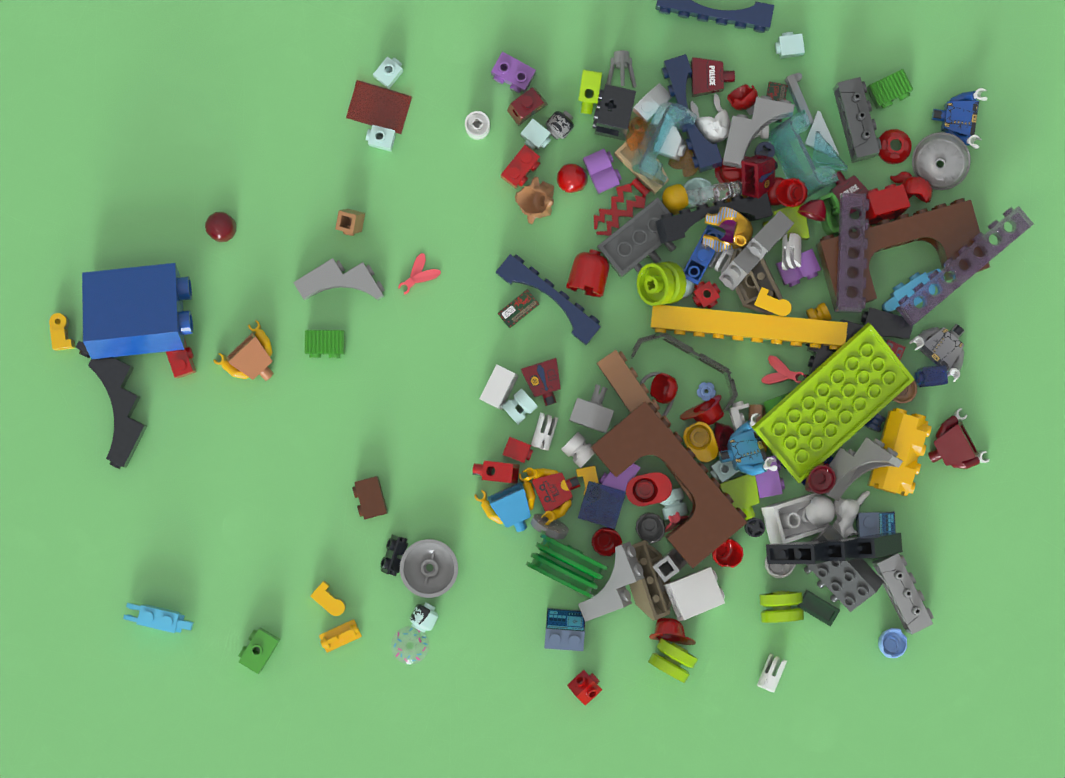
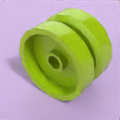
M671 261L646 264L641 268L637 276L638 293L641 299L651 306L677 303L682 299L686 291L685 274L677 263Z
M774 591L759 595L760 605L772 607V609L761 611V622L776 623L804 620L803 609L791 607V605H798L803 602L802 592Z
M661 638L656 647L665 656L652 653L648 663L685 683L690 674L681 667V664L694 668L698 658L688 653L681 646Z

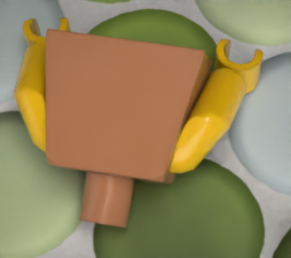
M255 320L258 324L257 328L252 329L248 325L253 333L227 357L224 354L218 353L222 357L221 362L215 359L213 361L217 365H222V368L233 377L251 378L253 380L260 375L267 381L274 374L268 367L272 363L270 357L273 352L270 339L261 330L260 323Z

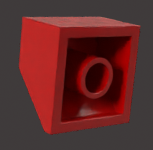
M891 184L883 190H878V188L869 190L862 199L863 225H874L879 221L885 219L893 220L897 216L902 215L911 206L904 185L896 186V184Z

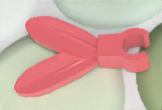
M424 253L417 256L410 278L398 286V289L402 285L408 287L404 295L409 293L410 288L415 283L436 279L441 274V271L438 269L422 272L426 261Z
M770 355L768 361L777 372L764 376L761 381L764 384L771 385L789 379L800 384L802 381H798V377L800 375L806 377V375L802 372L790 371L779 358Z
M676 512L675 515L668 516L670 523L665 527V533L674 529L678 523L683 522L689 515L680 516L679 512Z

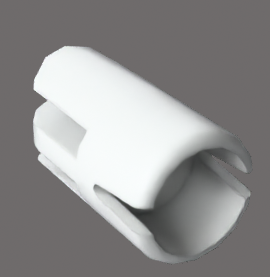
M790 233L789 241L787 234L782 238L783 270L801 267L802 238L798 234Z
M734 249L716 252L708 267L714 268L717 272L721 271L722 274L729 266Z
M540 412L531 446L546 451L549 450L558 421L557 417L553 419L551 415H546L545 417V414Z
M771 653L765 663L757 686L766 688L770 692H775L787 660L783 659L780 664L781 658L776 656L773 660L774 655Z

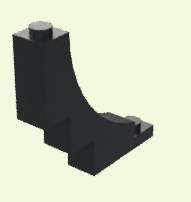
M78 341L75 348L80 350L79 354L90 358L84 343ZM114 357L91 359L88 366L102 381L113 408L114 433L106 459L111 461L110 465L115 468H127L147 428L146 425L130 418L140 399V396L124 389L134 367Z
M880 533L845 539L766 544L767 564H819L828 561L879 558L903 552L901 533Z

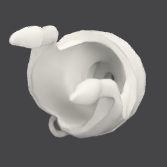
M715 93L713 102L718 114L714 118L709 116L699 118L697 105L693 101L690 103L691 110L694 113V123L700 133L710 143H718L728 138L731 125L728 112L721 108L719 96Z

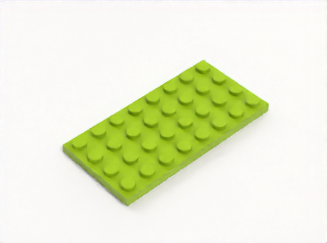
M867 323L751 428L800 484L815 466L829 458L915 379L870 323Z

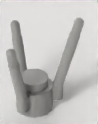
M615 51L614 58H611L606 84H611L616 65V68L620 69V80L623 87L625 85V68L628 65L632 86L636 88L632 58H629V52Z

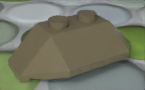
M749 242L745 246L734 249L730 263L749 244ZM763 257L735 290L743 307L771 315L774 313L754 305L761 287L770 290L769 296L779 300L783 299Z
M646 540L633 544L636 558L643 568L644 576L643 579L629 584L635 604L653 621L670 615L671 602L664 585L671 581L668 579L664 582L653 568V565L662 558V554L649 545Z

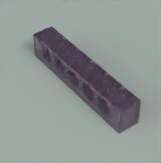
M842 193L840 195L836 312L860 313L862 309H865L866 298L862 296L863 289H866V277H863V269H867V258H864V250L868 248V238H865V230H868L869 220L865 218L866 211L869 210V199H866V194ZM851 209L859 212L858 219L851 218ZM856 229L858 231V238H851L849 230ZM850 248L857 250V258H851L848 255ZM849 268H854L857 271L855 278L848 276L847 271ZM848 287L856 290L854 298L847 295Z

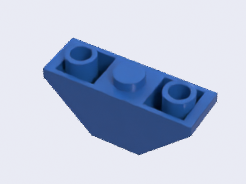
M707 225L683 270L686 279L696 285L699 284L716 252L708 245L702 244L704 234L717 237L718 239L723 238L725 233L710 225Z

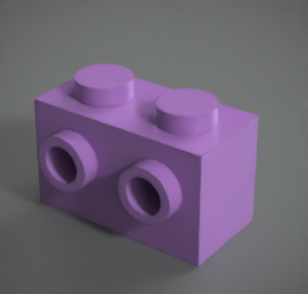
M504 52L501 53L491 71L495 81L500 84L505 82L511 85L510 89L517 93L521 91L525 93L536 74L535 69Z

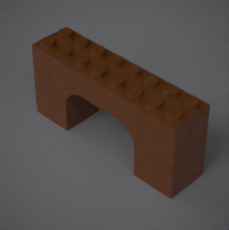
M965 198L955 200L949 206H946V203L936 205L934 208H931V211H928L927 208L918 210L910 217L908 213L897 216L892 222H890V219L879 221L873 227L871 224L863 225L855 232L852 229L845 230L838 234L839 236L834 237L833 234L822 237L820 242L816 244L834 311L877 299L869 271L871 257L876 252L911 242L925 241L936 249L946 281L990 268L972 201H965Z
M645 401L598 439L590 448L615 477H618L635 461L646 455H654L665 463L690 493L693 502L690 515L665 537L688 565L694 568L747 523L745 520L747 516L740 508L737 507L735 509L732 505L734 500L728 493L720 491L721 485L713 477L709 478L706 474L709 472L702 463H697L693 459L696 455L689 447H683L681 444L683 442L682 438L676 432L672 434L668 429L670 424L664 417L659 418L656 415L658 410L651 402L647 404Z

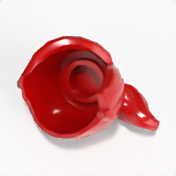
M906 171L896 176H890L894 183L904 185L908 199L914 195L921 201L930 203L933 190L928 180L922 177H912Z

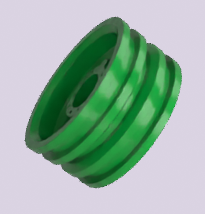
M541 534L540 537L543 540L541 544L538 542L536 544L540 553H532L531 557L533 560L531 563L527 561L526 566L589 598H593L594 595L591 592L593 589L597 590L598 585L593 581L595 578L602 579L603 575H601L603 569L607 571L608 567L583 554L584 552L570 545L566 546Z

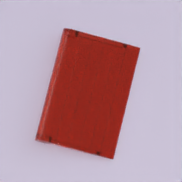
M357 80L346 118L371 126L375 125L392 129L396 133L402 134L412 96Z

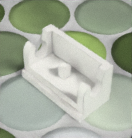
M496 364L479 399L502 410L501 406L506 403L519 376Z

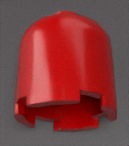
M590 249L589 252L579 253L575 257L566 285L567 289L574 292L580 289L585 291V295L592 297L603 296L609 272V262L600 255V251Z

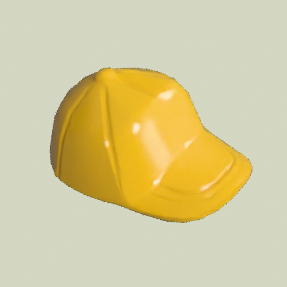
M696 422L685 429L683 435L684 442L699 461L706 463L717 457L718 446L709 425L704 422Z

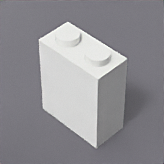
M711 567L701 569L664 585L678 621L689 619L725 604L724 592L719 588L717 574Z

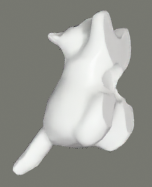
M870 491L862 493L857 500L842 498L839 501L834 500L833 504L837 519L832 526L844 539L858 534L853 528V522L859 512V506L870 495Z

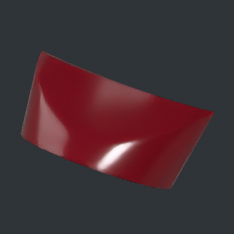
M810 200L800 206L797 211L800 215L812 220L825 221L826 208L823 200Z
M716 422L713 433L718 446L717 456H719V452L728 450L727 443L734 430L729 425Z
M828 463L818 464L810 471L805 482L806 491L824 494L833 489L836 476Z

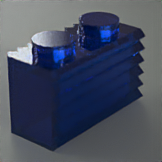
M946 365L918 368L917 372H914L916 384L918 383L919 387L948 384Z

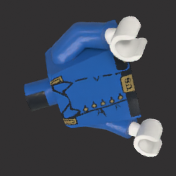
M979 88L976 91L964 92L952 97L945 103L944 110L933 109L932 120L942 121L941 131L959 137L965 145H971L973 148L978 149L980 146L974 144V141L982 139L974 135L979 101L976 100L986 101L988 98L981 97V93L987 90Z

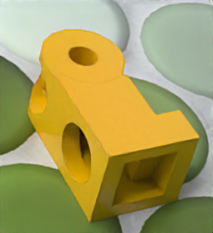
M761 287L754 304L755 306L779 316L790 314L792 304L788 300H779L768 295L770 290Z
M61 313L53 314L49 320L52 349L58 351L75 348L74 340L68 338L67 328L69 326V319Z
M595 465L576 469L577 477L583 476L585 499L589 502L598 501L601 492Z
M323 581L310 597L331 615L339 616L346 610V604L342 599L335 598L327 590L330 585Z

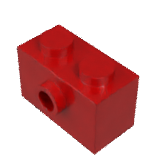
M185 338V350L166 351L175 378H181L196 372L192 361L194 355L191 347L187 346Z

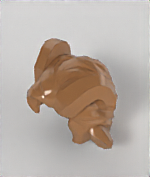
M534 177L531 185L524 186L522 190L516 192L515 201L520 206L522 213L527 215L528 223L533 224L537 217L542 218L551 215V206L554 202V186L544 181L540 184L539 177Z

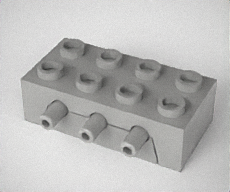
M896 553L873 561L872 564L878 576L884 581L883 586L905 631L914 634L932 625L931 619L934 618L932 612L924 606V596L920 590L915 588L916 580L911 572H907L905 568L907 562L904 556Z

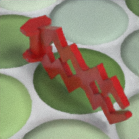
M635 178L629 184L616 187L618 196H611V209H599L600 216L594 215L595 230L597 229L598 221L605 223V215H612V221H606L607 231H597V235L611 236L612 227L619 228L618 218L620 216L633 218V207L645 208L646 196L651 190L647 189L638 180L639 178ZM631 186H634L642 194V196L635 195L636 201L626 200L627 210L617 209L616 202L624 203L623 191L632 193Z

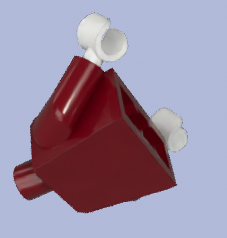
M962 408L955 411L954 415L945 420L936 433V440L934 441L936 449L928 453L933 463L942 459L946 466L951 465L953 468L968 469L978 465L980 462H989L990 459H982V455L987 453V451L978 452L965 429L962 420L966 419L967 415L964 417L959 416V411Z

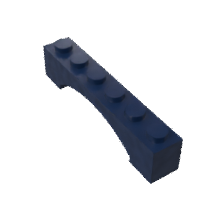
M657 0L655 9L659 10V13L669 15L672 12L677 13L682 18L692 16L697 17V20L702 22L713 20L718 25L726 26L728 23L735 25L734 27L738 29L749 27L754 28L753 31L765 33V31H769L774 5L755 1L754 6L745 9L718 10L702 6L692 0Z
M684 54L665 60L664 68H661L664 79L668 78L670 85L667 88L670 97L674 96L676 102L673 104L675 112L681 116L682 121L679 123L682 132L687 134L688 139H685L688 150L693 152L694 157H691L694 168H698L699 173L722 166V158L717 144L710 143L700 133L688 109L686 84L688 78L692 77V70L687 55Z
M510 254L498 268L496 274L510 285L513 283L525 284L540 290L552 298L568 317L573 328L571 334L584 345H587L601 328L598 325L600 321L593 315L588 317L583 313L585 309L578 303L573 305L568 301L570 297L563 291L558 293L553 289L555 285L548 279L543 281L538 277L540 273L531 266L528 269L523 265L525 261L516 254L513 257Z

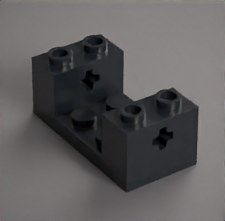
M605 84L604 89H600L592 126L593 129H596V135L625 141L636 91Z

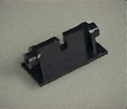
M392 534L386 545V555L381 561V572L393 576L400 572L401 559H398L397 555L403 556L408 546V539Z

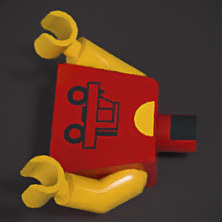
M529 467L523 470L522 473L527 472L529 474V477L524 478L525 481L533 479V486L545 511L541 518L547 517L549 520L545 525H549L553 520L563 517L572 505L573 496L571 490L581 487L577 477L565 480L562 472L559 473L557 470L545 468L533 469Z

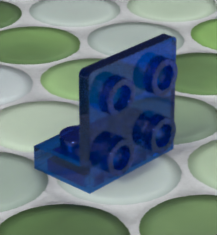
M589 481L577 518L615 529L626 492Z

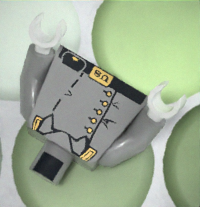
M955 324L950 331L945 327H933L923 330L909 342L910 344L916 343L917 348L914 349L915 351L919 349L944 372L949 371L945 375L946 378L952 375L954 377L953 382H955L960 377L965 352L962 349L964 344L959 340V337L965 331L958 324Z

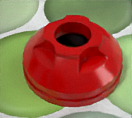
M890 129L881 134L879 137L881 149H879L878 155L884 162L899 164L909 157L912 144L905 132L898 129ZM892 140L900 141V150L895 151L891 149L890 143Z

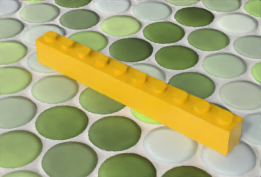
M669 305L653 306L651 328L655 329V333L666 334V330L674 331L675 335H685L686 332L693 333L695 337H705V334H710L715 339H724V336H730L732 340L743 341L744 338H751V342L763 343V340H771V344L776 345L790 342V346L802 347V344H810V348L821 349L823 345L829 346L830 350H838L846 343L848 325L846 322Z

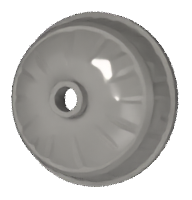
M937 132L926 136L918 143L913 152L912 167L916 177L928 180L932 189L947 190L957 186L965 179L970 169L971 158L967 146L959 137L950 133ZM937 161H943L944 166L938 167Z
M424 539L415 542L404 552L401 558V579L407 589L417 596L425 598L440 596L446 593L456 581L458 575L457 558L450 547L441 541ZM428 564L433 565L432 571H427L426 566Z

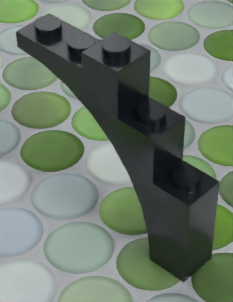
M868 308L867 311H863L860 322H863V325L843 319L839 322L848 323L847 342L867 323H870L882 338L892 337L908 340L910 339L915 320ZM805 344V346H808L807 351L814 353V355L809 357L807 366L810 369L808 375L805 374L806 377H803V380L837 350H830L829 346L823 345L821 349L810 348V344Z

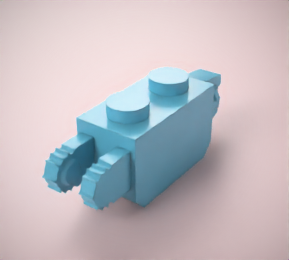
M937 268L928 273L924 272L921 275L917 272L909 277L910 282L904 285L901 282L893 287L894 292L890 294L892 298L882 304V311L889 313L899 308L900 311L906 312L935 294V286L945 278L941 270Z
M127 603L126 607L132 610H139V615L136 617L124 614L123 617L125 620L137 622V625L171 633H181L182 629L192 630L194 622L184 620L185 615H181L182 613L146 604Z

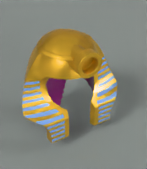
M721 207L716 214L707 213L705 223L721 227L726 231V234L721 239L704 234L702 244L708 245L716 252L745 246L753 234L751 222L741 213L728 207Z

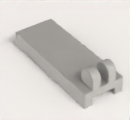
M796 73L787 76L785 82L788 85L789 92L804 127L810 126L814 121L797 83L802 79V74Z

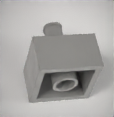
M596 384L591 401H585L580 398L576 399L569 421L602 433H607L614 410L605 408L602 405L608 388L602 387L599 394L601 386Z

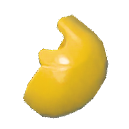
M681 184L667 187L662 195V203L673 215H678L679 211L689 204L687 192Z

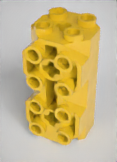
M893 408L892 411H888L880 441L885 444V449L889 447L898 453L896 457L903 462L899 468L886 466L871 470L867 486L893 494L898 493L901 496H907L909 493L913 494L916 485L913 480L915 474L918 475L921 464L917 463L918 457L924 456L926 445H924L925 438L929 437L932 426L928 425V421L925 420L926 416L916 413L907 415L906 410Z

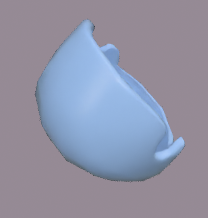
M889 628L880 635L878 647L886 657L898 658L907 649V637L901 632V629Z

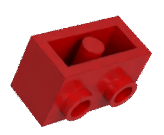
M524 145L502 172L501 178L515 189L518 186L522 187L529 179L527 175L530 171L534 172L541 164L539 162L540 156Z

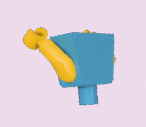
M519 473L520 483L487 497L485 491L481 490L484 494L482 499H478L476 494L474 496L477 501L482 503L481 507L489 519L498 524H504L505 527L514 525L517 532L524 531L527 528L524 520L531 517L530 511L534 508L535 492L532 483L522 479L521 473Z

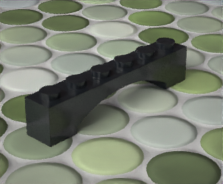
M764 193L759 199L750 196L743 199L741 195L731 198L732 202L726 203L725 200L714 202L712 207L704 204L697 206L696 211L691 212L690 208L680 210L679 215L673 216L672 213L661 215L662 219L655 221L660 242L663 244L685 238V232L692 225L705 218L707 213H718L721 207H728L741 213L750 222L772 216L773 213L768 194Z

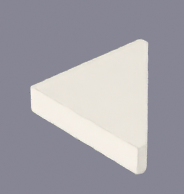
M817 111L804 145L838 157V150L820 111Z

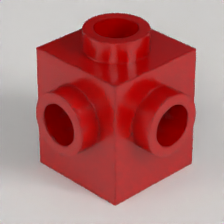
M703 280L694 286L696 290L692 293V300L697 307L701 306L702 309L708 307L710 309L718 304L717 299L720 298V290L715 283L711 284L710 281L705 283ZM704 291L710 292L709 298L704 297Z
M585 670L567 685L585 706L602 691L598 685L599 679L593 673L589 675Z

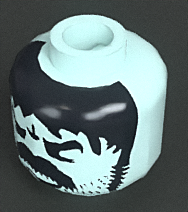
M427 602L424 605H416L410 616L411 626L424 633L426 630H432L439 617L438 613L434 611L436 607Z

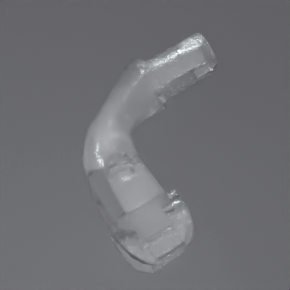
M725 182L686 190L689 196H695V201L690 203V209L734 196H740L742 194V182Z

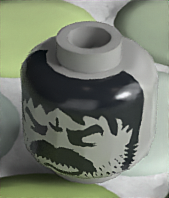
M555 111L546 121L547 130L556 140L558 138L564 139L574 128V123L571 121L573 117L567 111L563 113Z

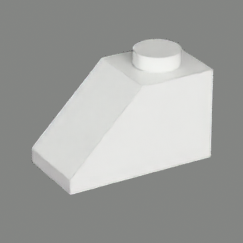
M659 83L633 107V112L647 124L672 97Z
M666 114L654 151L658 155L679 161L686 151L685 141L675 120L671 115Z

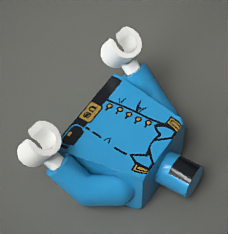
M753 414L751 421L741 425L730 436L727 443L728 450L719 452L721 463L732 461L734 470H740V472L751 476L767 472L768 469L771 471L777 470L778 467L776 465L770 466L772 462L777 460L772 457L767 458L761 438L751 428L757 423L756 418L761 414Z

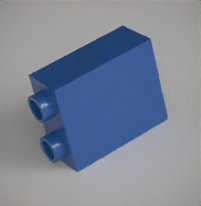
M176 263L83 272V343L91 359L185 350L184 335L193 334L191 311H183V300H192L190 277H180Z

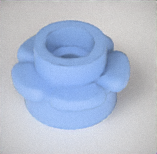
M702 382L699 384V389H697L698 397H701L704 401H709L710 398L715 396L716 390H714L715 386L712 383Z

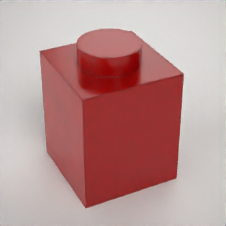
M509 437L502 455L525 463V460H530L533 450L530 449V444Z

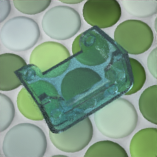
M663 102L660 104L632 159L631 167L633 171L663 186L667 177L662 172L663 164L655 159L671 127L675 126L681 129L684 124L690 123L694 125L698 116L688 108L677 103Z
M802 110L772 129L768 140L775 148V155L786 178H796L803 181L808 190V198L833 186L839 179L830 166L815 168L799 135L806 131L810 124L805 110Z

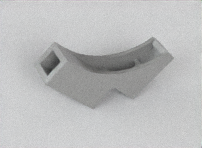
M761 96V98L756 97L752 119H748V116L742 114L732 116L723 165L741 168V161L744 159L754 137L772 122L792 117L795 104H791V101L788 100L775 101L771 97Z
M779 211L721 274L719 279L723 284L734 291L761 259L789 231L794 223Z
M333 258L293 282L304 300L332 288H354L368 293L377 300L384 297L382 292L385 291L380 281H374L372 276L375 273L369 264L365 266L362 262L343 274L344 267L339 260L335 262Z
M866 437L857 452L852 449L848 451L843 448L839 449L830 463V467L835 472L836 482L833 489L825 494L839 501L846 489L864 473L879 467L891 466L899 468L903 461L896 457L898 455L896 451L889 447L885 449V444L877 438L873 441Z
M630 541L615 547L614 569L604 588L593 598L578 604L585 622L632 604L631 595L625 586L643 579L644 576L643 568L638 563L635 548L631 545Z

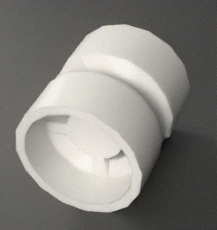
M481 111L471 112L465 119V129L471 138L480 140L485 138L490 132L489 118Z
M577 432L561 450L568 457L572 456L573 462L581 468L595 453L590 448L591 444H586V439Z

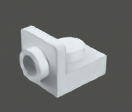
M743 401L732 403V408L728 409L734 431L745 423L744 415L739 413V410L749 407V403L744 404Z

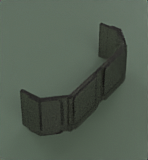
M665 332L658 336L654 334L637 340L632 349L631 359H633L641 344L662 339L724 374L730 397L722 410L725 412L733 405L738 393L734 379L730 376L732 373L729 371L730 369L702 353L698 354L693 351L692 347Z

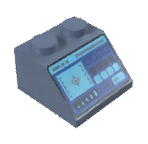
M895 511L858 513L856 516L857 537L880 533H896Z
M547 608L544 648L583 651L585 620L581 611Z

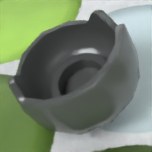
M644 513L636 522V532L640 539L646 540L649 543H655L664 536L665 523L655 513Z

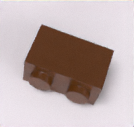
M378 476L354 482L355 486L352 489L355 498H359L360 505H357L360 517L363 516L365 520L388 513Z

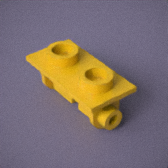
M353 619L320 634L319 637L322 647L328 653L362 637Z

